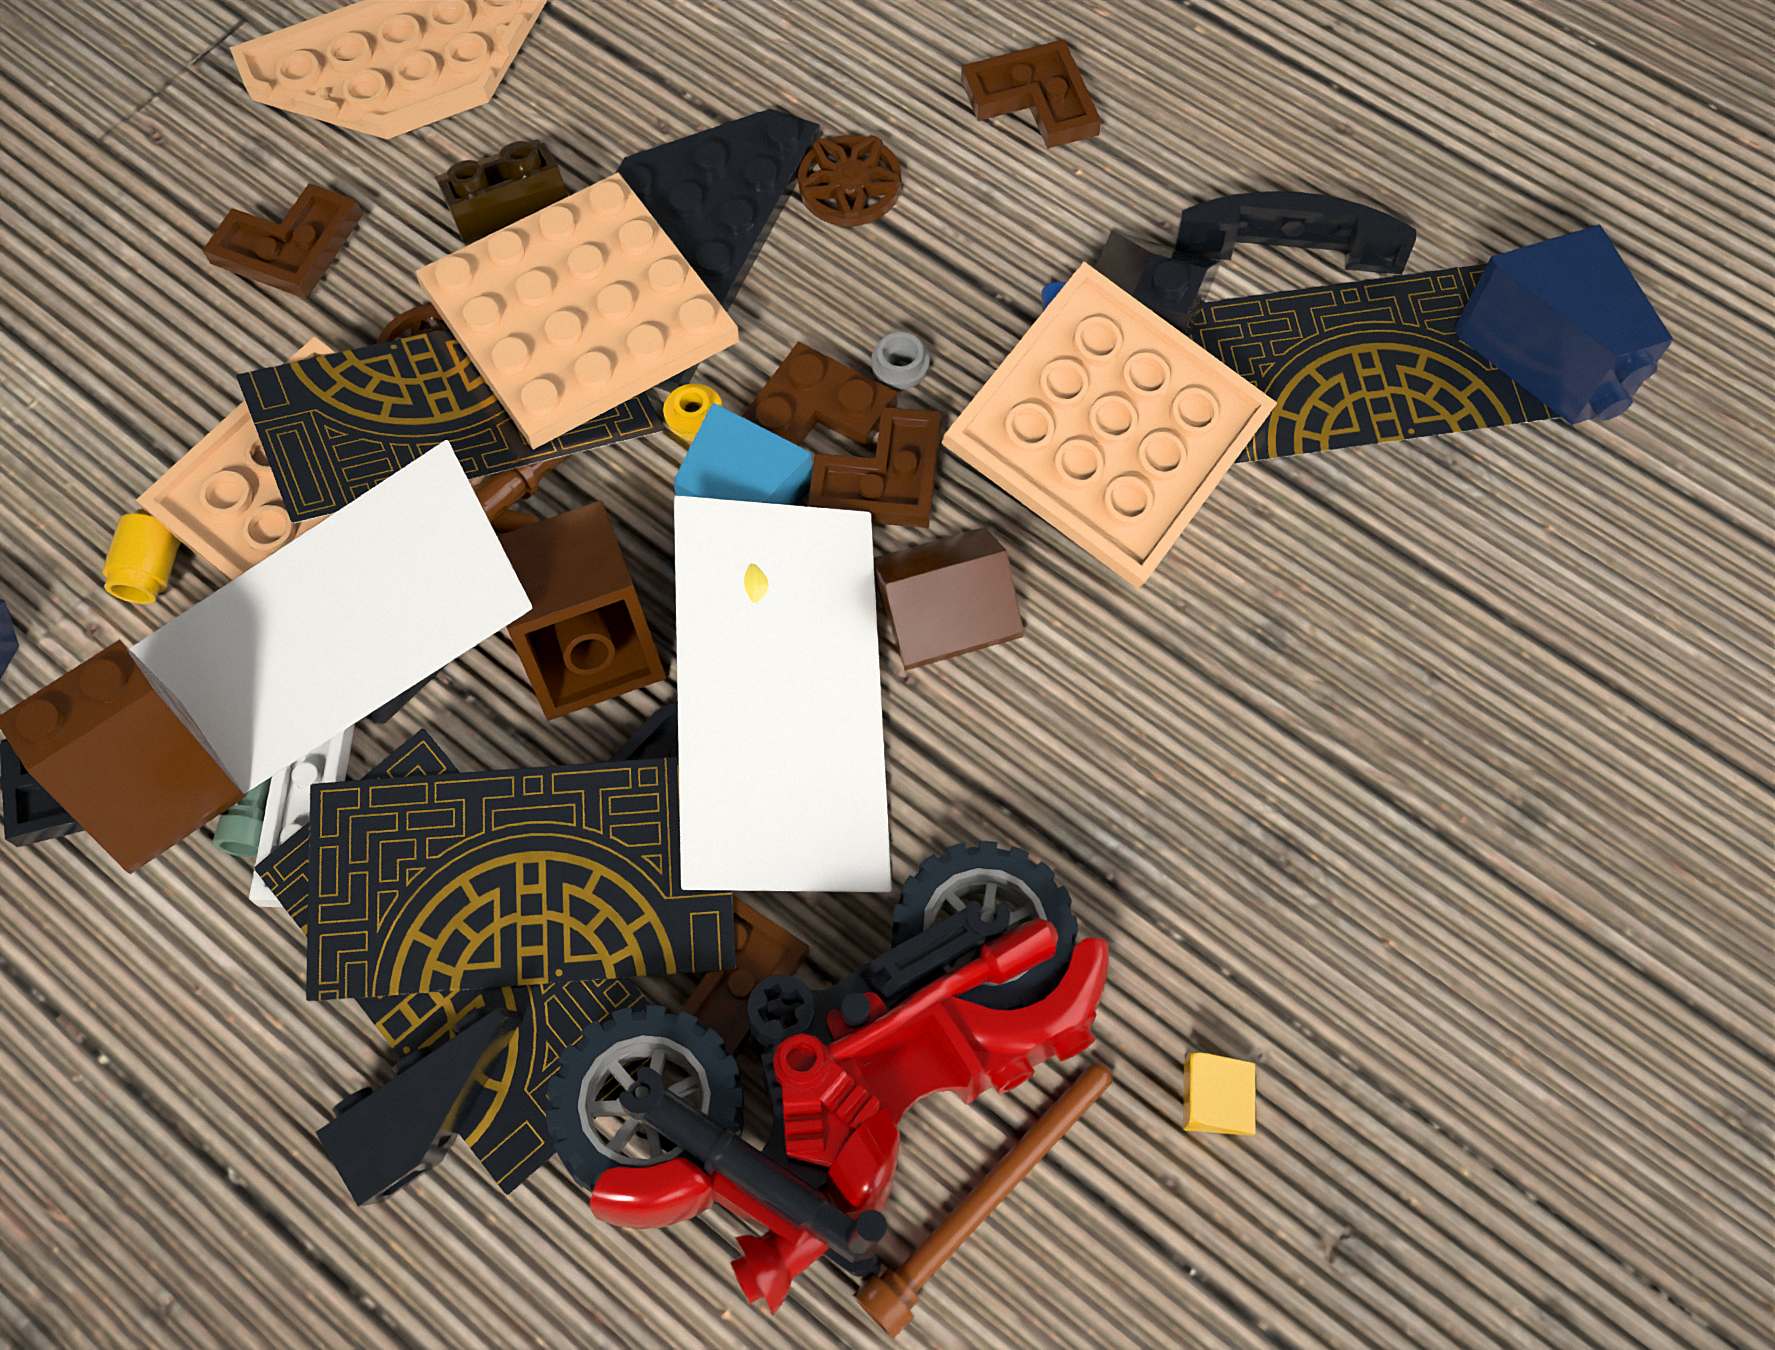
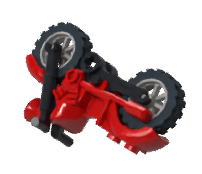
M979 841L978 847L966 848L965 842L949 846L945 855L937 858L933 854L926 858L919 866V873L914 877L910 875L901 889L900 899L894 909L890 951L877 957L873 962L863 965L834 986L824 990H810L800 979L785 974L769 976L759 982L752 990L747 1007L751 1043L756 1058L763 1066L764 1084L773 1115L772 1134L761 1151L741 1138L744 1126L743 1089L737 1063L733 1055H730L726 1050L723 1039L711 1027L707 1030L700 1026L699 1019L692 1014L680 1011L679 1016L669 1014L665 1006L646 1005V1012L633 1013L631 1007L612 1012L614 1019L600 1025L598 1020L589 1024L581 1031L583 1039L575 1047L569 1043L558 1059L561 1067L556 1076L551 1075L547 1089V1096L550 1102L549 1110H546V1122L552 1136L554 1148L573 1180L581 1188L584 1187L592 1193L590 1208L598 1220L634 1229L662 1228L691 1219L712 1207L716 1201L764 1233L759 1238L750 1234L735 1237L742 1256L731 1261L730 1265L749 1305L763 1299L770 1314L773 1316L788 1295L792 1279L809 1267L821 1255H824L851 1275L857 1276L864 1281L873 1273L877 1276L880 1273L881 1261L876 1255L877 1243L883 1238L887 1230L886 1219L881 1213L888 1201L896 1171L900 1146L898 1125L903 1115L916 1101L936 1092L954 1090L964 1104L967 1105L976 1100L979 1094L992 1087L996 1089L998 1094H1002L1018 1087L1032 1077L1035 1073L1034 1066L1055 1055L1059 1061L1067 1060L1094 1043L1096 1038L1090 1029L1097 1016L1096 1010L1104 992L1109 963V943L1104 939L1085 938L1075 946L1078 922L1076 915H1072L1070 911L1072 900L1069 892L1064 885L1058 888L1053 881L1055 873L1049 866L1042 861L1036 865L1028 859L1029 853L1015 846H1012L1010 851L997 848L998 842ZM971 894L985 895L983 907L977 901H971L967 907L959 898ZM995 896L1015 905L1018 910L1010 913L1008 905L1003 902L997 904L996 909H994ZM945 906L954 914L934 925L935 918ZM1029 921L1028 923H1026V924H1024V925H1022V926H1020V927H1018V928H1016V929H1014V930H1012V931L1006 933L1007 931H1009V930H1011V929H1013V928H1015V927H1017V926H1019V925H1021V924H1023V923ZM781 1018L783 1024H784L786 1027H788V1028L783 1029V1027H782L781 1023L778 1021V1019ZM646 1058L652 1059L650 1068L641 1067L638 1069L637 1076L639 1080L635 1082L623 1068L625 1064ZM665 1060H669L684 1068L691 1076L666 1088L661 1077ZM611 1075L614 1076L625 1090L619 1095V1100L595 1101L601 1087ZM699 1089L701 1099L700 1110L684 1100L683 1097ZM629 1116L610 1142L605 1145L596 1131L593 1117ZM634 1136L638 1142L649 1146L651 1158L625 1157L619 1153Z

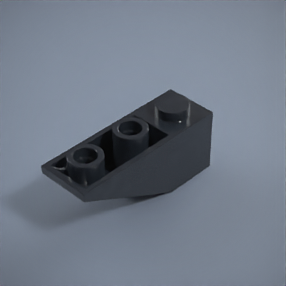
M489 1006L476 1009L454 1024L452 1031L455 1037L438 1049L432 1051L430 1046H426L400 1060L392 1068L396 1077L373 1092L371 1087H365L349 1095L334 1106L332 1111L336 1118L315 1133L358 1207L386 1201L443 1161L522 1020L517 1011L496 1008L492 1011Z

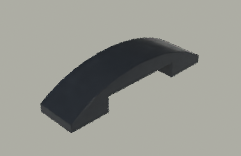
M1251 192L1212 199L1182 210L1175 249L1209 259L1231 260L1235 242L1345 251V270L1403 274L1416 241V229L1380 210L1342 198L1304 192Z

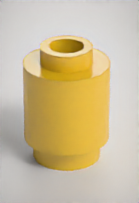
M138 509L135 513L122 515L119 518L102 570L103 575L107 578L104 585L105 590L111 595L131 603H154L158 593L164 592L167 588L181 541L143 509Z

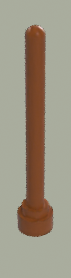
M1103 1063L1090 1065L895 1272L888 1268L880 1277L873 1273L852 1295L864 1311L892 1339H895L914 1318L910 1310L919 1302L915 1294L1111 1085L1113 1077L1107 1065Z

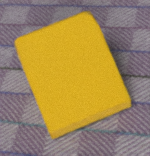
M1189 1052L1184 1059L1183 1130L1254 1136L1255 1063L1208 1053Z

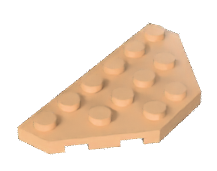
M363 0L230 47L243 83L253 101L387 140L488 103L547 0Z

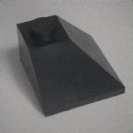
M1112 230L1094 269L1190 338L1219 269L1220 262Z

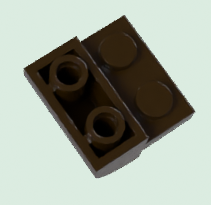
M539 139L531 142L517 141L504 146L498 154L479 161L465 160L452 165L446 173L435 176L464 246L568 197L559 167L545 142L540 143Z

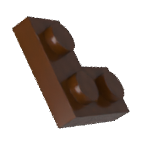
M1065 39L961 65V82L978 121L1030 108L1047 149L1095 137L1100 133L1101 119Z
M308 183L280 225L231 208L202 251L210 264L307 299L363 216V212L357 200Z
M798 341L742 417L797 446L801 445L818 422L867 448L879 432L882 407H897V392Z
M882 407L875 458L815 453L807 507L870 512L871 523L929 528L942 412Z
M733 896L736 968L708 971L680 1011L697 1017L700 1026L707 1030L711 1027L723 1039L726 1050L736 1059L751 1038L747 1007L749 996L754 987L769 976L777 974L794 976L810 954L809 945Z

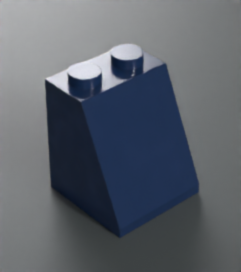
M1600 224L1491 256L1454 328L1459 339L1571 425L1596 417L1599 421H1606L1625 412L1632 405V397L1642 383L1656 372L1658 368L1657 362L1674 340Z

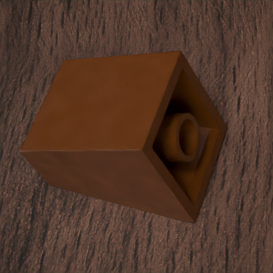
M602 500L497 536L532 605L530 611L506 627L547 721L667 679Z
M120 639L0 715V729L25 769L129 874H132L246 797L183 703Z

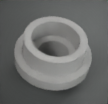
M907 332L890 333L879 342L872 353V371L876 379L889 388L908 389L922 382L928 374L930 367L928 350L913 334ZM899 361L908 363L906 366H894L892 364Z

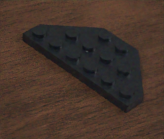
M769 108L624 157L616 173L619 172L726 312L731 307L798 183V171L802 160L813 148V144L821 139L820 124ZM700 362L653 387L671 393L678 387L689 384Z

